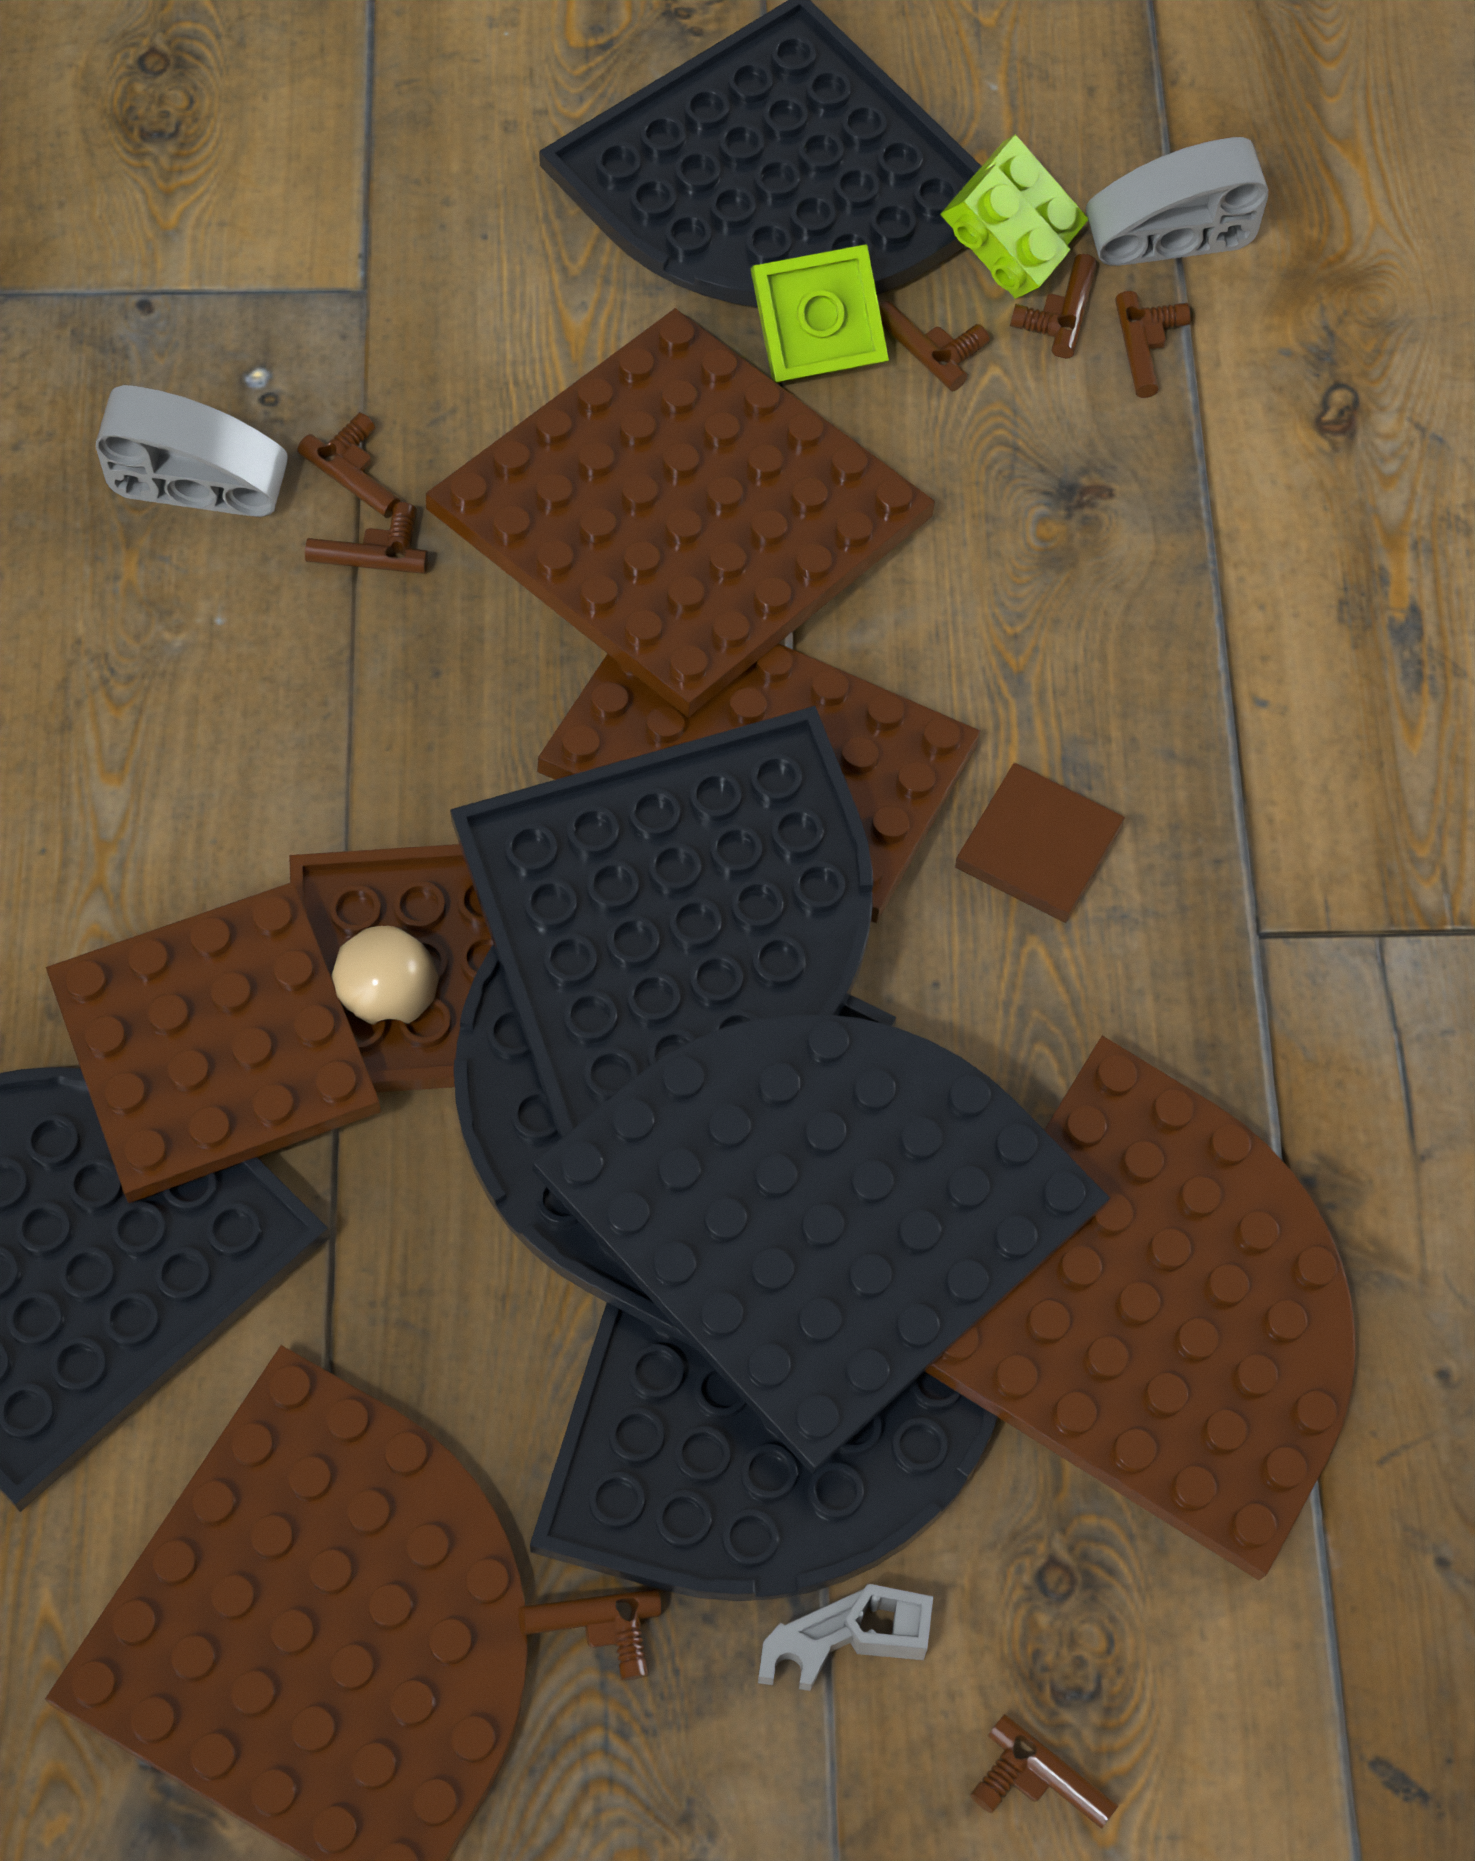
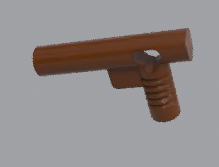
M1078 254L1074 258L1065 297L1048 294L1044 311L1042 310L1041 312L1039 309L1034 311L1033 308L1028 309L1027 306L1015 304L1010 326L1019 329L1025 327L1027 331L1029 329L1031 332L1036 330L1037 333L1042 332L1044 335L1047 333L1048 336L1054 337L1052 353L1055 356L1065 359L1073 357L1097 264L1096 259L1088 254ZM1063 327H1070L1072 330H1067Z
M1124 291L1116 296L1115 302L1135 392L1138 397L1148 398L1155 395L1159 390L1150 349L1165 346L1166 338L1163 326L1164 328L1169 326L1172 328L1174 326L1190 325V309L1188 303H1179L1173 306L1170 304L1168 307L1163 305L1162 308L1161 306H1157V308L1151 307V309L1149 307L1140 308L1137 293L1134 291ZM1128 319L1137 320V321H1136V322H1130Z
M884 301L879 305L882 326L951 391L959 389L967 379V373L958 366L960 362H963L990 342L987 331L980 324H975L956 339H953L939 326L924 334L890 301ZM941 361V362H946V363H948V364H946V365H941V364H939L938 362Z
M359 412L327 444L312 434L305 436L301 440L297 448L298 454L385 518L392 516L394 505L399 503L400 499L363 472L371 464V458L369 454L358 446L360 442L364 441V438L366 439L376 429L368 416ZM328 456H335L331 461L324 460Z
M396 503L393 508L390 530L366 529L363 544L307 538L305 561L425 574L428 563V551L410 548L417 509L410 503ZM398 553L404 556L403 558H392L393 555Z
M657 1589L521 1606L518 1611L519 1626L523 1635L585 1627L588 1646L591 1648L611 1645L618 1647L616 1652L619 1654L618 1661H620L619 1671L621 1680H634L649 1675L646 1659L643 1658L645 1652L642 1651L644 1645L641 1644L643 1638L640 1637L642 1635V1631L639 1630L641 1628L640 1619L659 1617L661 1614V1600ZM626 1602L631 1605L632 1611L628 1621L620 1616L615 1606L616 1603Z
M1006 1714L1001 1717L989 1733L988 1737L1002 1747L1004 1751L1000 1755V1760H996V1765H992V1771L987 1772V1776L982 1778L983 1782H979L970 1794L971 1798L987 1812L993 1813L1002 1802L1001 1797H1005L1006 1792L1011 1790L1010 1786L1016 1787L1033 1802L1038 1801L1046 1790L1051 1787L1101 1829L1119 1807ZM1015 1741L1025 1743L1033 1750L1034 1755L1022 1760L1016 1759L1013 1754Z

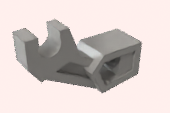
M867 1583L864 1589L786 1625L780 1623L763 1642L758 1683L773 1685L775 1666L782 1660L790 1659L795 1661L801 1668L799 1689L810 1691L829 1653L851 1643L856 1653L861 1655L924 1660L928 1648L933 1596ZM868 1608L873 1612L878 1609L894 1612L892 1635L878 1634L873 1629L868 1630V1632L861 1630L862 1619Z

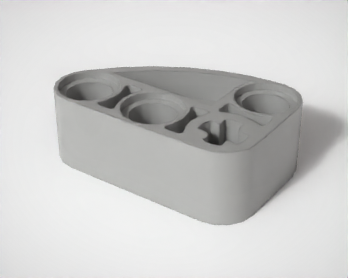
M1231 137L1186 147L1136 168L1114 181L1090 199L1086 206V215L1098 257L1104 264L1110 266L1239 250L1252 242L1258 234L1268 200V187L1254 144L1251 140L1244 137Z
M122 385L110 392L96 440V450L106 483L114 492L125 498L254 517L267 516L275 511L288 462V454L284 448L244 422L191 399L138 386Z

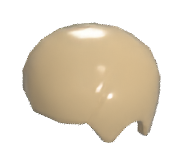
M375 926L364 929L340 947L331 979L341 1004L348 1011L353 1012L356 1017L374 1025L378 1021L385 1019H397L405 1023L416 1020L434 1001L439 976L432 956L421 942L400 928L394 926Z

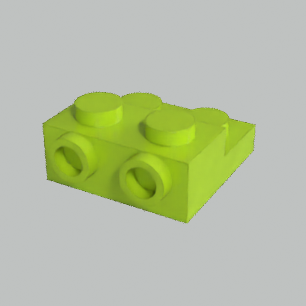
M1016 134L1000 144L940 214L953 228L957 239L977 255L991 271L995 282L1005 290H1008L1015 299L1039 288L1071 250L1067 245L1088 221V217Z

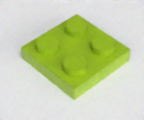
M867 244L754 265L750 268L771 377L775 383L889 361Z

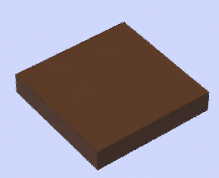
M1014 762L958 854L955 868L1067 923L1120 832L1125 817Z

